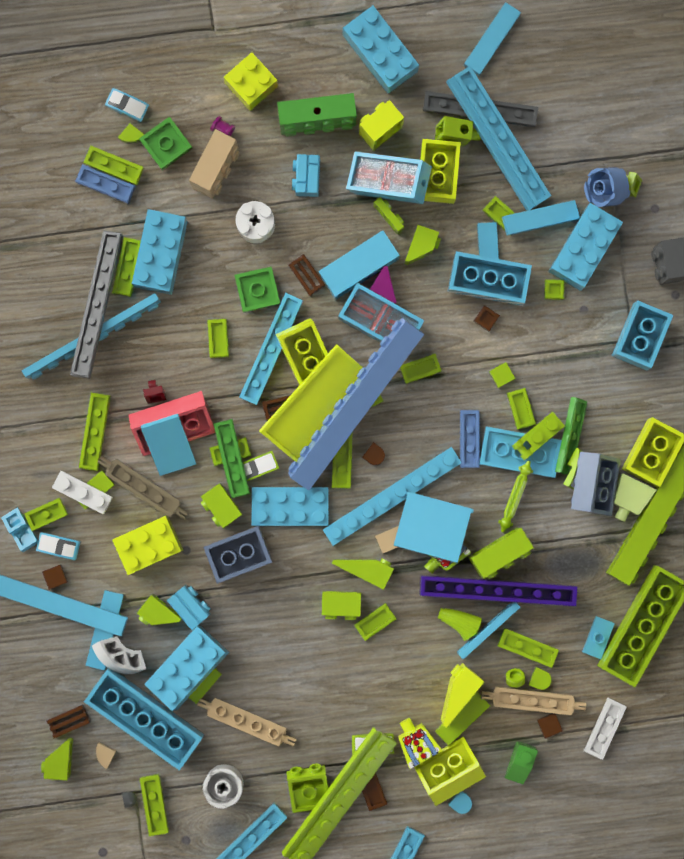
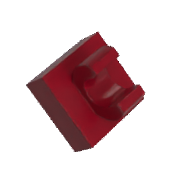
M156 380L148 381L149 388L143 389L147 403L165 401L166 394L162 385L158 386Z

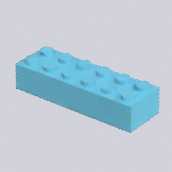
M109 668L84 701L91 708L178 770L182 768L204 736L202 732L118 672Z

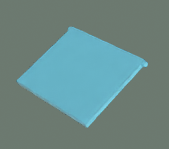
M406 491L407 498L394 546L458 563L470 514L473 513L474 509Z

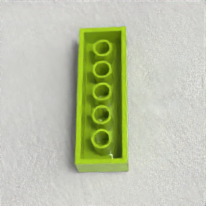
M653 565L597 666L636 687L684 602V580L659 566Z

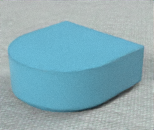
M461 791L452 798L448 805L457 813L465 814L470 811L472 801L464 791Z

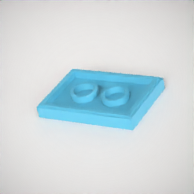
M178 413L141 425V430L160 476L196 465L195 457Z

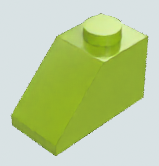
M417 225L405 264L409 265L432 254L434 248L438 249L441 238H438L439 232Z
M154 594L150 595L137 612L140 616L138 619L145 625L176 623L182 620L175 610Z
M73 738L66 740L42 762L41 773H44V779L68 780L71 777Z

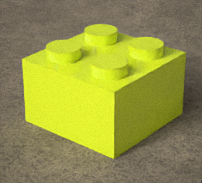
M252 52L223 77L225 84L249 111L255 108L278 87L277 79Z
M390 100L386 103L381 102L375 108L376 111L373 114H367L360 120L359 135L373 151L403 128L404 117Z

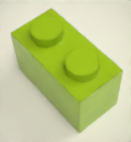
M221 483L201 496L203 499L201 501L202 506L206 511L210 510L214 515L212 520L217 527L222 526V528H225L243 515Z
M322 591V615H325V619H337V616H345V620H356V617H360L361 592Z

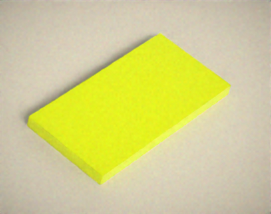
M336 344L259 430L260 433L297 462L303 447L310 444L314 432L321 429L325 417L333 413L336 402L344 398L347 387L351 383H355L358 378L357 374L363 367Z

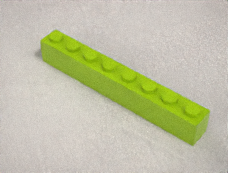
M684 443L661 487H655L656 492L638 516L606 574L625 585L630 586L631 583H635L639 576L637 573L639 568L644 567L647 563L649 551L654 550L658 543L657 537L666 530L668 518L673 517L677 510L676 504L684 498Z

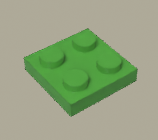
M170 116L139 138L161 170H164L193 149Z
M272 266L235 275L243 313L280 305Z

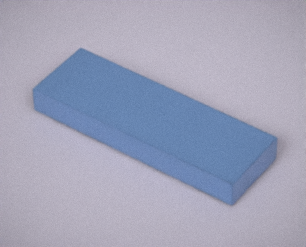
M83 164L75 180L80 185L129 204L136 188L133 184Z
M460 410V461L462 462L460 468H480V410Z

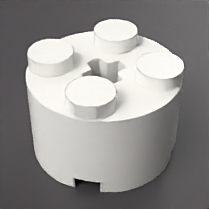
M252 201L244 203L236 215L237 229L240 235L250 243H262L274 232L275 221L273 213L262 202ZM255 219H258V222L260 223H257L256 226H253L252 222Z
M217 765L211 769L203 784V792L209 804L216 808H227L234 805L239 800L243 791V776L231 765ZM222 783H226L224 790L221 789Z

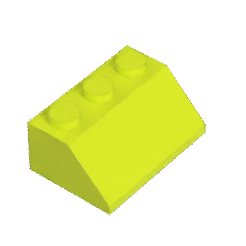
M464 737L444 747L440 753L414 767L435 806L486 777Z

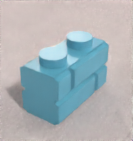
M298 154L297 160H293V172H296V179H292V190H296V196L319 197L320 156Z
M184 585L167 602L188 627L193 630L210 615L209 610L211 608L204 600L200 602L196 597L198 593L192 586Z

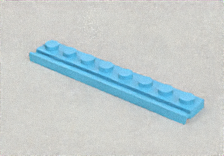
M471 66L446 81L447 85L469 120L473 121L474 128L526 211L531 210L551 197V194Z

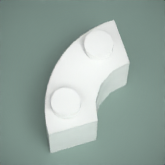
M118 636L92 645L98 659L107 668L115 672L135 674L146 669L141 650L133 651L126 648L120 642Z

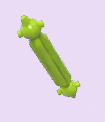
M529 460L524 465L519 466L518 470H520L521 474L515 481L504 511V518L498 521L503 533L510 526H513L511 519L515 516L526 487L527 475L533 473L530 466L531 461Z

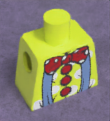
M410 718L400 722L404 733L399 735L398 738L409 769L442 751L440 745L422 723L414 726Z

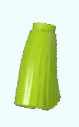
M441 608L437 618L458 631L464 641L478 634L482 618L449 608Z

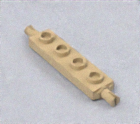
M495 686L493 692H481V699L492 700L494 707L572 715L574 709L586 710V703L575 702L574 696L569 694Z
M217 698L211 703L200 699L197 706L208 710V717L279 747L284 742L293 747L295 744L293 742H296L295 738L286 735L285 727Z

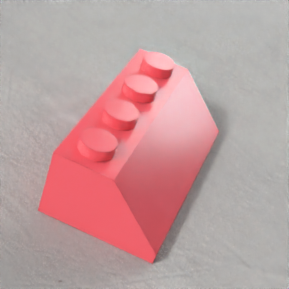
M202 391L129 414L131 430L143 456L149 455L151 452L141 430V425L177 413L188 441L216 433Z

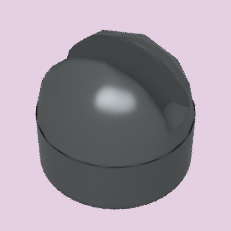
M132 792L122 793L125 809L134 806L137 800L136 795Z

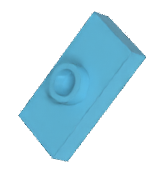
M595 616L582 652L602 659L615 623Z

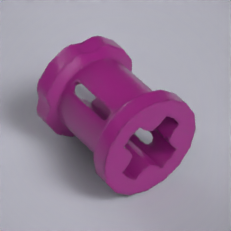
M218 116L210 130L214 132L216 129L231 137L235 126L229 125L222 120L221 116Z

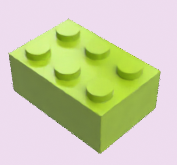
M516 527L468 558L481 578L490 579L498 574L497 570L500 568L507 569L515 564L513 560L517 558L523 559L530 555V550L534 547L523 529Z

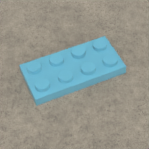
M486 426L479 464L520 472L518 470L519 466L524 465L529 460L533 473L530 474L555 478V469L562 440L549 439L530 457L523 460L520 457L519 451L514 450L512 445L524 436L525 433ZM527 441L523 444L527 450L531 447Z
M252 487V526H328L329 487H311L310 490L304 487Z

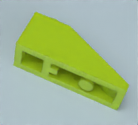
M383 558L380 561L376 559H333L332 564L383 590L394 568L390 567L392 563Z

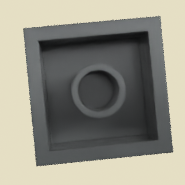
M684 237L659 242L653 247L651 252L652 260L656 262V280H659L660 285L683 281Z

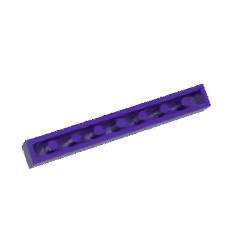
M420 575L419 595L576 606L577 586Z

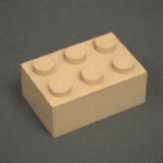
M215 129L189 179L194 190L212 199L220 193L222 189L221 182L229 176L231 171L229 167L232 161L235 162L240 153L236 139Z

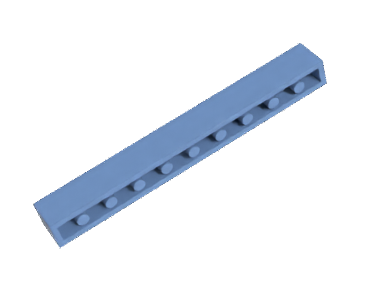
M401 318L400 321L397 320L391 329L393 331L389 336L383 338L377 353L374 352L370 356L366 368L363 367L358 372V378L355 383H351L347 387L344 398L336 402L333 413L325 417L322 423L323 426L320 430L314 432L310 444L303 447L297 462L294 461L288 469L290 478L307 490L311 489L424 334L405 319Z

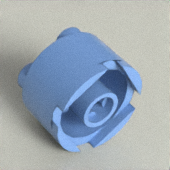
M616 167L596 168L588 174V181L584 184L587 200L597 207L617 206L630 196L629 182L624 169Z

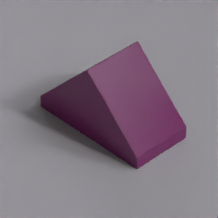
M385 266L370 290L396 304L388 266Z

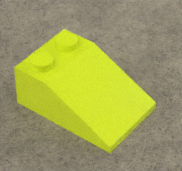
M464 663L461 665L457 664L451 671L452 676L450 677L440 719L446 728L484 683Z

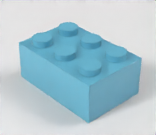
M640 301L633 303L612 356L646 371L652 369L673 315Z

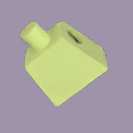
M619 474L614 505L619 507L615 518L625 522L629 513L639 515L656 492V489L625 474Z

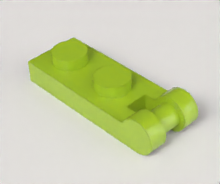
M552 411L516 441L512 447L514 450L519 451L520 457L523 460H526L564 428L565 425ZM526 441L531 446L528 450L523 445Z

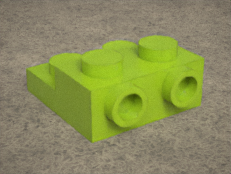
M312 764L309 768L305 769L296 766L287 771L292 813L313 810L328 790L325 766Z

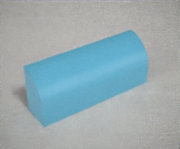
M382 230L321 269L319 273L336 300L354 289L357 283L365 282L379 273L383 267L390 266L399 260L400 255Z

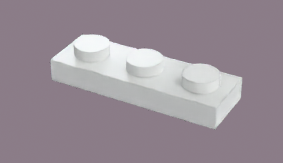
M60 471L52 486L53 489L102 514H105L113 498L63 471Z
M607 698L585 746V752L603 760L626 710L625 705Z

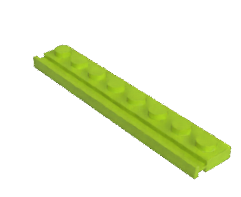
M372 728L283 849L282 854L284 857L289 859H312L396 746L397 743L394 739L381 731L379 732L376 728Z

